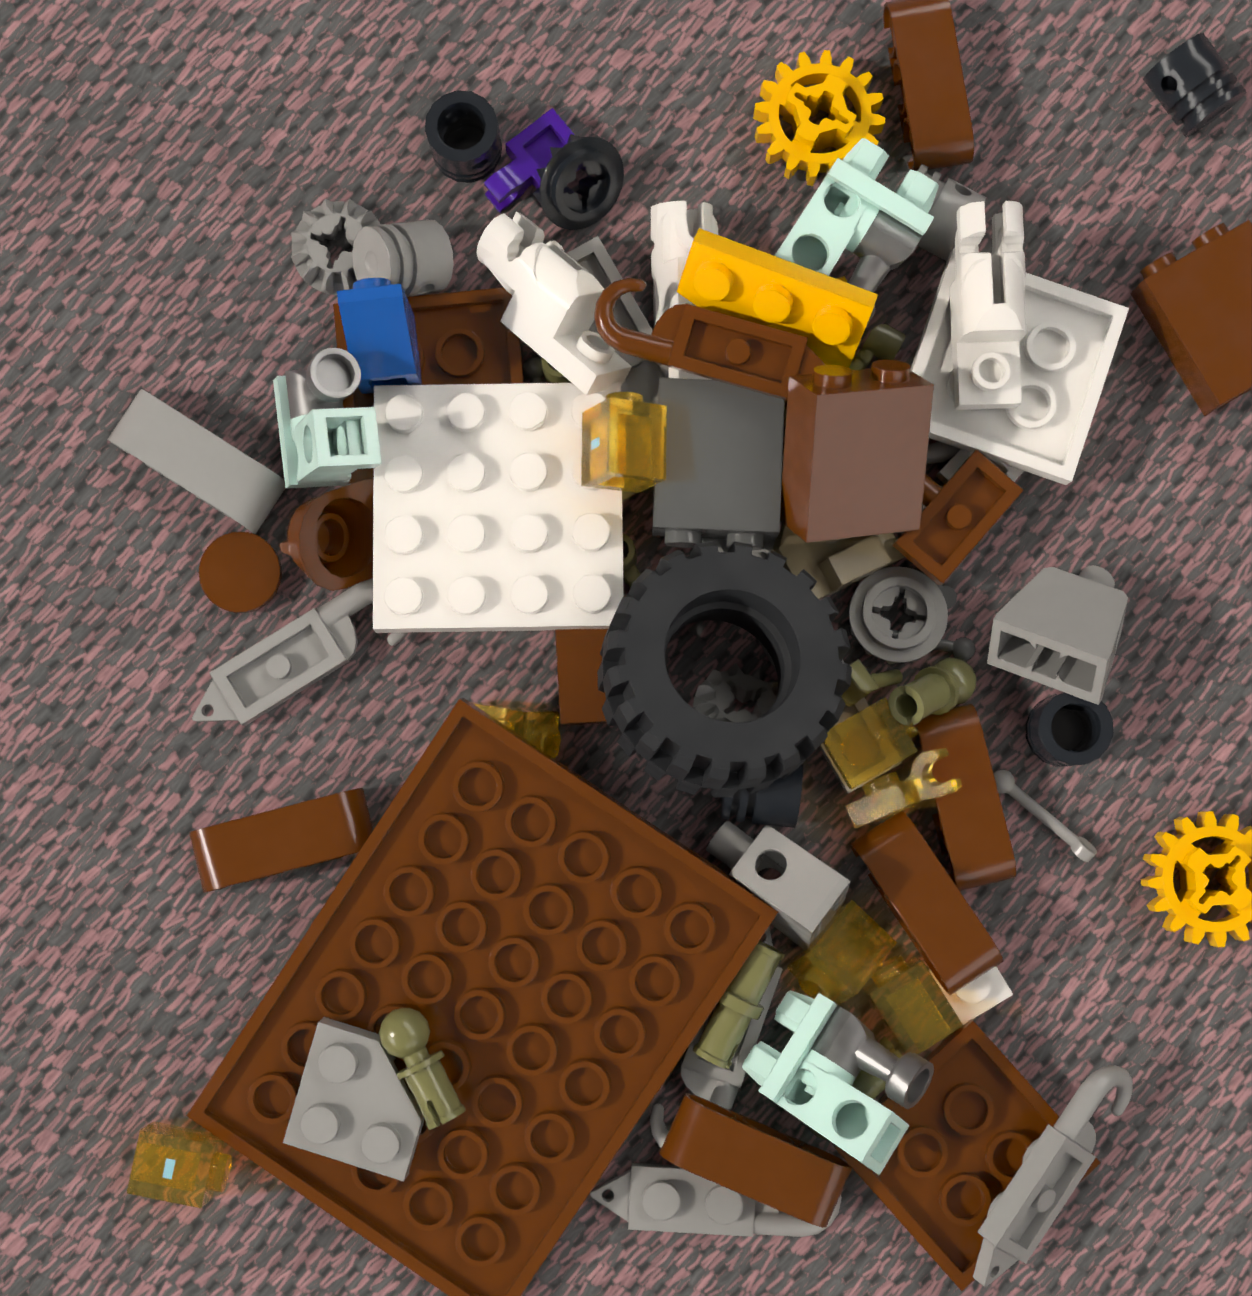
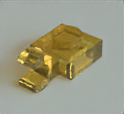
M936 748L921 753L912 764L910 776L904 781H900L897 773L892 772L862 785L866 797L845 806L854 828L878 822L928 799L944 797L959 790L962 786L960 778L939 783L932 774L933 764L937 760L949 755L947 749Z

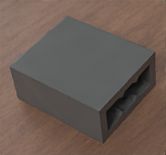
M659 378L652 536H665L666 546L694 548L695 544L702 543V538L727 539V548H730L733 541L752 544L753 550L764 549V541H775L780 532L784 422L783 399L715 380Z

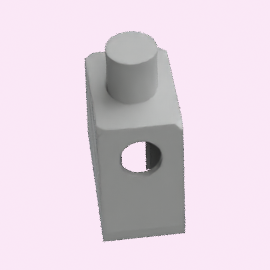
M1087 566L1082 569L1079 575L1055 567L1043 568L993 618L987 664L1099 705L1103 698L1119 644L1128 597L1124 591L1114 588L1115 582L1112 575L1102 567Z
M726 821L706 848L707 852L732 869L729 877L778 911L771 925L806 952L810 950L844 904L850 881L770 826L766 825L754 840L734 824ZM765 868H772L780 872L782 876L774 880H766L760 877L758 872Z

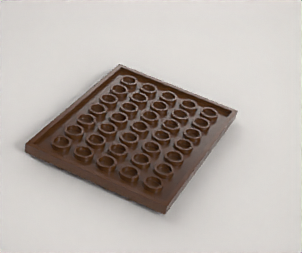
M460 698L188 1112L187 1117L448 1296H521L768 929L778 911L733 880L727 873L465 698ZM411 1008L421 1012L428 1021L430 1029L426 1048L429 1054L439 1050L443 1051L445 1056L440 1061L466 1111L444 1124L440 1123L438 1127L431 1130L428 1129L427 1122L424 1120L409 1174L404 1182L283 1143L317 1024L323 1017L379 1034L382 1021L392 1010ZM395 1057L394 1063L398 1071L407 1067L403 1058ZM403 1078V1080H404L406 1086L408 1087L410 1093H412V1091L410 1090V1088H409V1086H408V1084H407L405 1078Z

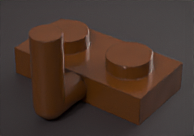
M976 449L943 487L939 486L925 473L922 502L925 508L921 512L920 530L904 531L892 546L937 585H941L1022 493L1023 489Z

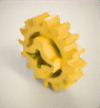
M824 50L820 62L811 64L810 58L804 51L798 55L795 70L780 62L775 72L777 83L768 80L763 81L760 96L765 101L755 103L753 119L763 124L756 128L755 141L756 143L763 144L771 142L765 160L768 164L775 163L781 158L786 161L785 178L790 179L800 169L806 171L807 185L814 186L818 173L826 172L827 174L836 159L840 158L843 160L862 138L878 146L879 141L873 135L882 133L885 117L873 113L881 108L884 98L882 93L867 94L866 91L870 87L873 77L870 72L863 73L857 78L851 74L853 58L847 57L838 67L832 65L830 50ZM816 84L813 86L804 87L805 85ZM845 95L853 103L857 115L847 110L844 100ZM819 110L829 114L828 118H824L819 125L809 121L810 116L814 117ZM779 114L783 116L782 120L792 125L795 136L792 142L782 130ZM828 147L838 149L829 153H814V151Z
M1213 811L1198 812L1196 827L1188 817L1174 819L1177 835L1158 832L1154 837L1163 848L1160 854H1144L1143 857L1145 862L1156 867L1154 876L1141 879V886L1157 890L1158 896L1147 904L1149 911H1167L1169 913L1162 925L1166 931L1176 932L1185 925L1184 941L1198 945L1203 939L1205 932L1210 946L1225 947L1227 932L1235 940L1243 942L1249 940V931L1246 924L1248 922L1252 923V826H1247L1237 831L1239 816L1235 814H1224L1217 825ZM1205 837H1217L1225 840L1212 853H1206L1201 848L1194 847L1191 844ZM1246 866H1247L1248 872H1249V887H1248V889L1246 888V878H1245V867H1246ZM1174 867L1179 870L1181 889L1177 894L1173 884ZM1206 867L1220 868L1215 876L1216 880L1221 884L1219 890L1204 889L1209 882L1208 877L1203 873ZM1213 905H1220L1231 913L1217 920H1202L1198 918L1201 913L1206 914Z

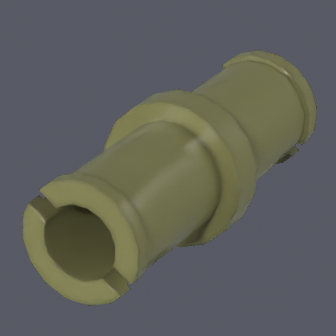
M759 940L716 1004L698 1043L693 1048L694 1053L714 1065L730 1069L731 1061L751 1020H759L764 1010V1007L759 1003L780 960H783L785 956L783 952Z

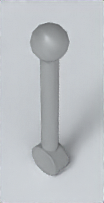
M998 770L994 773L998 793L1009 794L1070 845L1071 850L1078 858L1084 862H1089L1097 854L1096 848L1088 840L1074 834L1015 784V779L1011 772Z

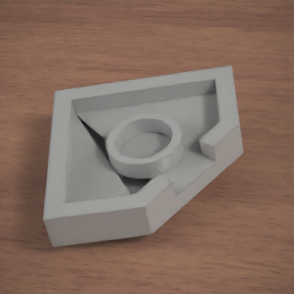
M323 1017L318 1022L283 1143L404 1182L409 1174L425 1118L413 1093H410L403 1079H398L396 1073L399 1071L394 1063L396 1058L390 1055L381 1045L379 1034Z

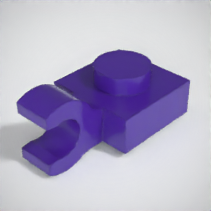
M553 108L505 144L506 153L512 159V162L495 172L484 182L485 187L488 189L485 196L499 213L520 198L532 184L536 189L540 187L541 179L536 169L547 166L552 158L550 147L561 148L567 144L570 134L575 135Z

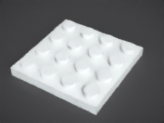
M614 382L607 390L590 395H585L573 383L374 386V407L382 464L374 468L373 630L376 633L608 629L622 597H624L621 382ZM600 437L599 446L591 450V441Z

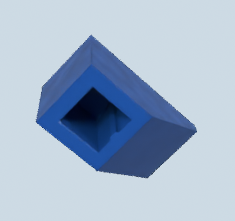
M366 278L354 282L353 289L337 291L347 350L357 360L361 370V379L358 385L362 394L374 393V386L422 385L415 316L402 284H391V281L386 278Z

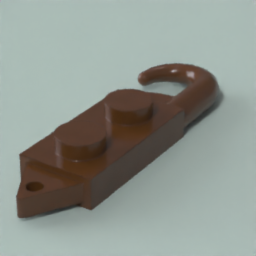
M625 278L614 281L602 291L595 305L594 321L598 334L608 346L620 353L786 401L788 398L789 376L813 374L816 366L826 365L808 347V337L690 304H678L666 310L656 322L651 335L625 328L616 321L614 306L622 295L628 292H642L645 290L646 283L642 279Z

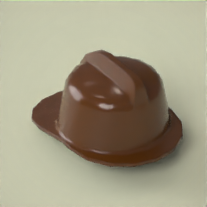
M374 478L362 479L322 493L318 497L311 498L299 506L291 517L287 531V540L279 543L280 551L291 555L296 565L317 586L329 591L346 589L373 578Z

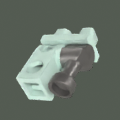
M862 138L843 160L840 158L836 159L774 256L829 276L844 249H847L860 257L849 284L874 293L887 273L901 265L912 254L921 237L927 231L934 219L928 212L932 207L939 185L924 174L910 169L896 192L886 188L875 181L889 155L882 148ZM874 306V309H873V311H872V314H871V316H870V318H869L868 323L870 322L871 318L873 317V315H874V313H875V306Z
M327 348L320 351L311 360L307 370L285 371L286 376H277L273 380L285 489L344 486L350 482L351 473L355 470L375 468L382 464L375 407L343 408V400L357 389L361 379L359 364L352 354L340 348Z
M790 990L776 1009L774 1019L782 1026L794 1032L782 1053L760 1041L753 1046L743 1062L742 1068L761 1086L758 1090L761 1094L880 1175L908 1129L909 1124L890 1109L854 1088L852 1084L859 1072L863 1070L886 1081L885 1092L888 1098L904 1108L910 1109L919 1102L926 1092L933 1076L934 1066L931 1062L911 1052L898 1058L875 1040L873 1032L857 1017L822 994L818 993L816 998L813 999Z

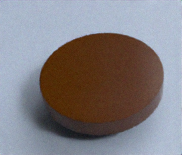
M231 532L220 536L207 547L199 565V580L205 595L216 606L232 613H249L264 607L277 593L282 579L281 562L274 548L263 538L249 532Z

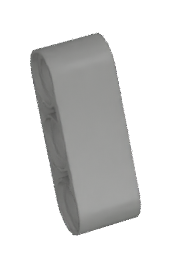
M143 389L139 391L107 439L170 481L185 488L225 516L240 523L254 534L257 533L285 490V481L279 475Z

